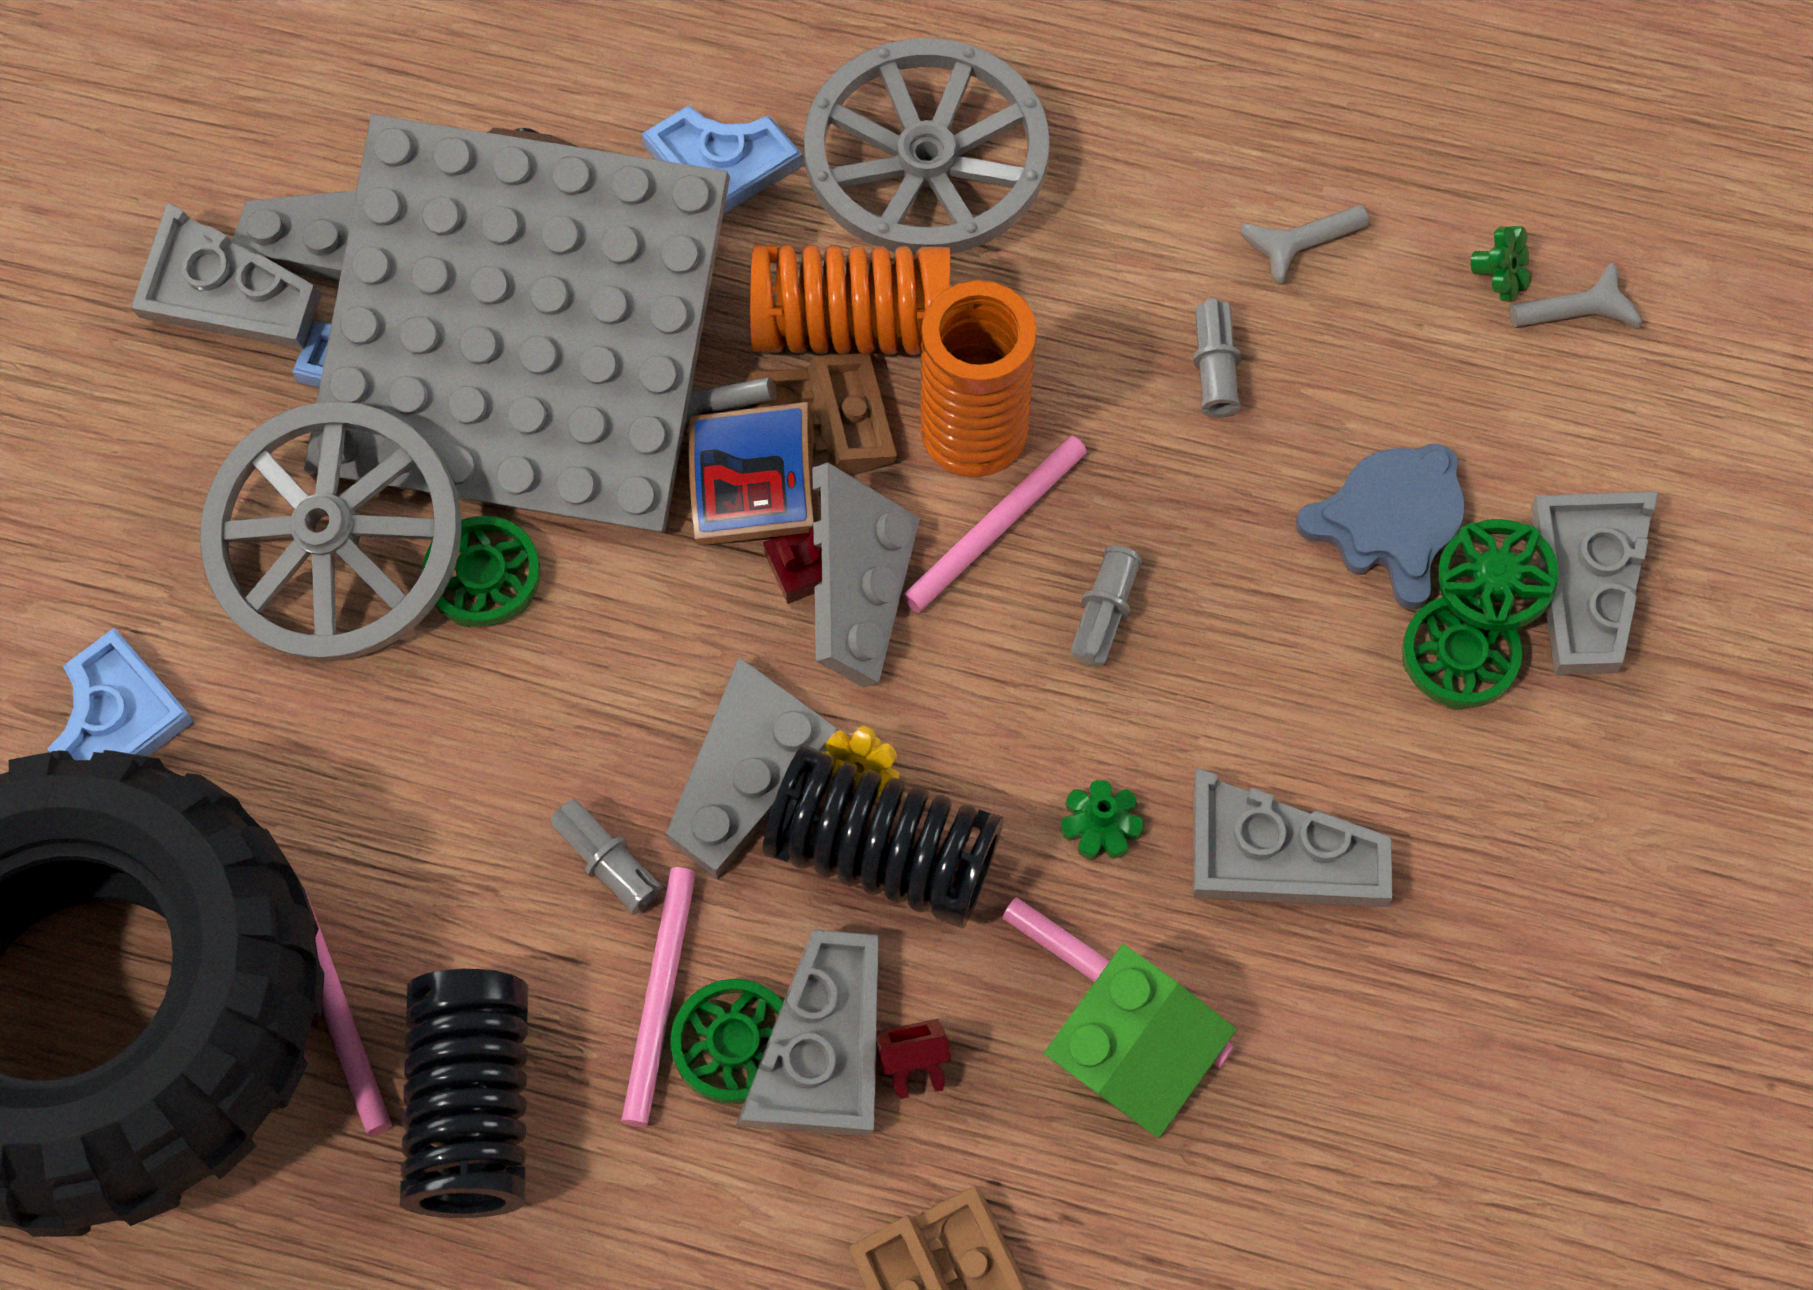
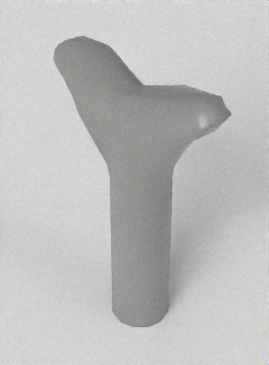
M1358 205L1288 230L1242 224L1241 234L1253 248L1270 258L1271 274L1278 284H1282L1290 262L1296 253L1366 228L1369 225V218L1365 208L1362 205Z
M1615 263L1608 264L1597 284L1588 291L1510 305V319L1514 327L1596 315L1639 329L1642 319L1633 303L1618 290L1619 272Z
M771 377L708 389L691 390L685 428L689 424L690 416L774 401L777 396L774 380Z

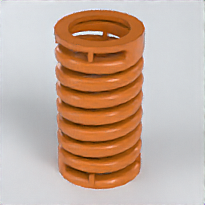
M754 244L750 283L752 352L779 353L787 344L792 352L803 353L810 342L814 352L826 353L831 348L833 342L834 349L838 353L848 354L853 350L856 342L859 352L862 354H872L875 352L879 341L880 349L884 354L894 355L898 352L902 339L906 353L909 355H919L922 352L921 331L924 314L931 301L943 290L950 288V247H922L916 251L913 259L911 249L906 246H900L894 251L891 269L888 249L884 246H876L870 254L868 271L865 248L862 246H852L847 254L845 275L843 250L838 245H830L825 250L822 279L820 249L816 245H807L802 250L800 281L798 285L796 253L793 246L783 244L778 248V245ZM770 263H776V282H771ZM775 291H776V305H774V300H773V292H775Z
M974 280L958 283L947 288L931 301L923 317L921 331L920 432L923 446L930 457L942 468L960 476L982 477L993 475L1009 467L1020 456L1027 443L1037 327L1034 314L1026 301L1011 288L996 282Z

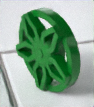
M475 516L462 519L460 555L457 557L454 568L457 576L450 578L445 588L451 591L456 590L454 606L441 596L435 604L436 609L456 624L469 628L470 626L496 625L509 620L519 612L522 613L530 605L540 581V562L532 540L519 526L499 517ZM484 531L499 532L514 540L501 542L492 547L491 541ZM470 533L474 534L480 544L469 547ZM432 543L425 554L422 572L430 555ZM521 551L512 561H504V556ZM529 560V572L523 586L516 575L512 573H517ZM505 585L511 587L517 595L511 598L499 593V590ZM470 595L477 596L478 599L469 611L464 610L465 600ZM490 595L494 602L501 606L493 610L484 611L487 608V596Z
M1505 519L1472 522L1461 528L1446 545L1439 563V588L1447 606L1464 622L1477 628L1491 631L1513 630L1533 622L1549 607L1557 589L1558 564L1549 543L1540 535L1536 528L1529 524L1524 525ZM1491 534L1509 536L1504 539L1501 549H1497L1495 538ZM1477 539L1487 547L1488 551L1482 554L1477 552L1473 547L1472 540ZM1522 540L1527 542L1524 552L1519 555H1515L1510 551L1512 547ZM1463 548L1466 560L1470 563L1464 562L1449 571L1454 556ZM1535 551L1543 559L1547 573L1535 565H1527L1531 562ZM1465 575L1472 576L1471 583L1453 582ZM1530 577L1544 586L1525 585L1523 578ZM1479 594L1484 614L1466 606L1457 595L1473 597ZM1515 595L1520 598H1539L1529 608L1510 615L1515 602ZM1491 601H1504L1499 616L1495 615Z
M1457 595L1466 606L1484 614L1480 598ZM1443 597L1427 603L1411 619L1402 642L1403 667L1415 686L1429 698L1447 705V708L1455 710L1483 706L1501 697L1512 685L1521 666L1522 645L1517 630H1490L1488 636L1485 637L1479 630L1480 628L1468 623L1467 625L1461 624L1460 619L1448 611L1450 608L1445 603ZM1493 605L1495 615L1499 616L1500 609ZM1435 617L1448 627L1444 632L1438 629ZM1425 622L1429 638L1432 641H1426L1414 648L1415 634ZM1499 632L1502 633L1508 645L1509 661L1497 650L1489 649L1494 645ZM1425 655H1435L1437 661L1435 663L1417 662V659ZM1484 663H1491L1503 674L1487 671L1483 667ZM1444 670L1445 673L1441 679L1442 687L1434 683L1426 675L1433 676ZM1453 676L1463 678L1465 686L1462 693L1454 692ZM1475 676L1481 683L1494 684L1493 687L1487 690L1472 693L1476 684Z
M726 979L702 987L685 1001L678 1011L672 1026L671 1051L678 1073L693 1091L706 1099L718 1103L737 1105L745 1103L757 1072V1067L753 1061L760 1062L764 1054L760 1050V1042L769 1041L773 1030L768 1027L758 1029L764 1023L766 1005L768 1004L777 1015H779L783 1005V1001L774 992L753 981ZM724 994H742L731 1005L730 1013H725L722 1007L708 1002V1000ZM755 998H758L755 1016L751 1019L742 1014L745 1008ZM696 1010L716 1018L709 1028L703 1025L695 1012ZM690 1021L698 1036L706 1038V1040L696 1042L683 1056V1033L687 1022ZM709 1053L713 1059L708 1065L693 1069L689 1068L702 1054ZM720 1067H723L722 1079L728 1090L710 1086L699 1078L712 1076ZM745 1068L747 1071L746 1088H738L733 1078L734 1069Z

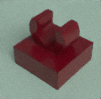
M813 527L809 528V533L778 536L763 542L764 554L787 604L815 594L814 587L822 582V547L814 546Z
M939 1019L876 1031L878 1059L885 1075L891 1074L892 1084L900 1099L909 1098L906 1080L908 1075L916 1069L928 1071L934 1091H943L945 1076L940 1064L950 1062L951 1056L947 1035Z

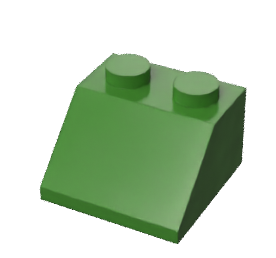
M1122 943L1043 1054L1160 1139L1234 1036L1237 1029L1170 976Z

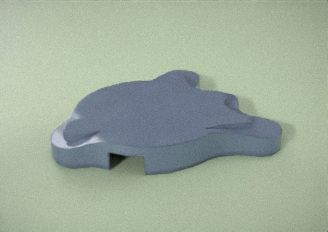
M1428 444L1419 449L1392 448L1376 452L1364 458L1350 472L1345 484L1336 494L1325 501L1308 504L1301 508L1296 519V529L1300 536L1307 540L1335 544L1340 551L1346 568L1353 574H1364L1375 564L1385 566L1389 571L1390 582L1397 603L1408 609L1421 608L1426 604L1431 592V564L1443 553L1446 545L1458 533L1462 524L1465 510L1464 496L1456 476L1458 459L1452 450L1440 444Z

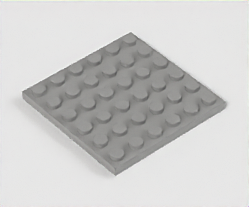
M371 114L317 403L338 401L364 404L383 410L408 424L439 455L453 480L458 499L666 534L730 175L725 170ZM346 428L339 479L359 481L400 447L380 435ZM324 429L311 432L304 471L309 474H318ZM416 464L387 486L430 494L424 476Z

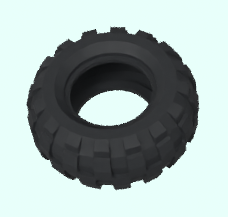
M62 750L8 760L9 771L0 774V957L14 940L33 924L48 915L73 905L94 901H119L135 904L166 918L171 933L173 957L171 977L167 990L154 1018L141 1035L119 1055L97 1068L77 1076L57 1080H25L0 1073V1226L25 1231L32 1237L83 1236L91 1231V1226L112 1221H125L128 1225L132 1226L177 1208L180 1205L179 1200L182 1199L180 1193L202 1179L215 1174L221 1180L257 1146L252 1141L254 1133L272 1109L278 1111L279 1107L282 1109L287 1107L308 1065L304 1058V1048L310 1027L317 1025L322 1014L325 973L320 966L315 937L319 928L303 885L269 830L262 828L245 811L236 797L202 775L186 773L185 776H181L165 768L158 758L112 750H104L103 753L93 752L90 760H74L68 751Z

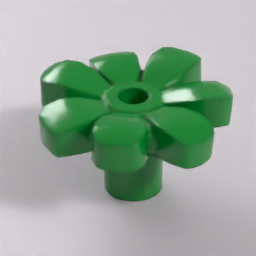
M1523 226L1498 227L1494 232L1495 247L1490 251H1474L1471 256L1472 273L1493 275L1492 289L1495 293H1499L1500 301H1514L1518 296L1519 290L1527 291L1531 280L1530 272L1523 268V266L1529 264V251L1526 245L1528 234Z
M1096 780L1090 785V796L1079 789L1073 790L1068 795L1065 805L1067 810L1074 815L1066 816L1062 819L1061 833L1064 839L1069 841L1081 837L1077 850L1082 857L1088 860L1096 859L1103 846L1108 857L1116 859L1127 853L1128 844L1126 839L1137 840L1140 838L1143 829V819L1135 815H1129L1137 806V798L1130 790L1124 789L1115 796H1112L1110 783L1105 780Z

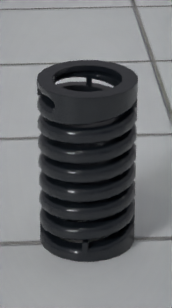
M806 745L801 746L784 775L771 809L763 840L762 852L764 856L786 863L790 860L795 867L800 869L811 867L814 864V869L821 877L829 878L837 874L838 879L843 885L851 887L861 883V887L870 895H877L884 891L889 902L895 904L902 903L908 899V904L912 910L920 913L931 908V912L936 919L964 928L974 910L993 860L1002 830L1003 817L980 809L977 813L974 806L969 804L962 805L936 857L941 835L952 806L949 797L937 795L931 803L924 826L911 853L915 834L928 800L926 789L916 786L908 793L897 827L887 846L890 830L905 791V784L902 780L891 778L886 782L882 790L871 825L862 842L865 826L882 782L880 773L870 769L861 776L846 821L838 835L840 823L857 781L858 767L850 761H845L838 767L826 797L821 817L816 815V812L831 779L836 760L831 754ZM812 824L817 825L810 836ZM974 827L981 831L969 854L963 851ZM960 860L965 862L963 868L958 867Z
M484 969L440 970L413 978L407 984L408 1010L406 1012V1025L410 1031L405 1037V1050L409 1056L405 1060L404 1075L408 1082L404 1086L403 1098L407 1105L403 1111V1127L407 1132L402 1137V1153L407 1159L401 1164V1178L403 1180H401L400 1206L416 1214L444 1218L489 1217L516 1211L523 1207L525 1203V1167L522 1166L525 1163L526 1152L517 1144L523 1142L526 1136V1126L519 1120L526 1112V1100L519 1093L524 1091L527 1084V1075L520 1069L527 1061V1049L520 1043L525 1041L528 1034V1026L526 1025L528 1021V984L523 979L512 974Z

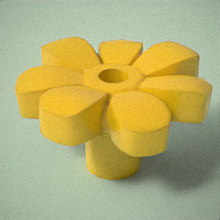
M859 726L853 733L852 739L845 732L838 730L830 736L825 744L827 750L825 753L833 755L836 760L832 776L835 775L838 767L845 761H850L857 765L858 777L854 789L857 788L865 771L872 769L880 773L882 782L875 802L879 800L886 782L891 778L899 779L900 773L891 767L897 759L895 749L888 743L883 744L876 737L874 730L869 727Z

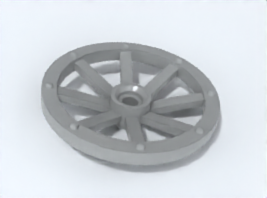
M935 38L907 39L880 45L858 55L840 67L826 81L811 105L805 124V166L809 182L820 204L841 227L857 238L874 246H884L888 251L892 252L900 246L910 248L913 255L922 247H950V254L978 247L993 240L1015 225L1025 215L1037 198L1046 176L1050 139L1045 112L1038 97L1025 79L1003 60L980 48L958 41ZM913 67H940L953 70L932 121H920L899 70ZM881 76L903 132L899 136L841 105L861 86ZM971 76L990 85L1010 103L1011 106L955 135L950 132V127ZM1022 123L1028 144V155L1024 168L960 157V155ZM830 124L894 157L829 168L825 154V142ZM904 177L881 217L863 209L842 190V187ZM949 177H958L1013 188L992 208L973 217ZM922 188H931L953 224L937 227H917L903 225L901 222Z
M338 401L313 403L285 411L261 424L242 439L225 459L212 481L202 512L200 527L202 562L207 580L221 607L246 633L263 644L294 657L318 661L346 660L370 654L394 643L417 626L433 609L448 585L456 565L461 540V512L457 492L445 464L431 445L408 424L383 410L364 404ZM346 428L380 435L400 447L337 497ZM324 429L315 494L309 496L273 458L271 453L298 436ZM414 464L418 466L430 491L434 518L356 514V510ZM255 468L264 475L295 509L292 516L230 521L237 497ZM329 516V523L326 529L316 533L315 527L319 519ZM360 536L433 539L425 568L407 595L357 546ZM293 537L294 540L249 594L245 596L233 572L229 542ZM310 555H312L315 635L297 633L281 628L261 615L263 610ZM343 559L392 608L389 613L377 621L341 634H336L334 560Z

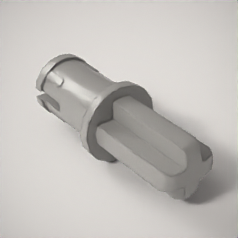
M1211 298L1207 299L1206 303L1198 305L1195 311L1198 350L1193 355V364L1196 368L1200 369L1203 414L1209 417L1221 418L1236 414L1240 410L1236 366L1241 361V352L1238 348L1234 347L1230 305L1227 302Z
M1111 545L1106 548L1091 591L1084 593L1081 604L1085 610L1070 650L1071 655L1078 659V663L1082 665L1100 667L1106 662L1119 623L1129 616L1130 607L1127 600L1136 574L1143 562L1141 556L1130 548L1118 545Z
M572 799L566 802L552 816L550 820L551 825L587 862L584 869L585 873L589 877L596 875L618 897L617 899L627 908L631 915H635L639 910L645 909L659 895L663 885L645 870L626 848L627 840L623 836L613 839L578 801Z

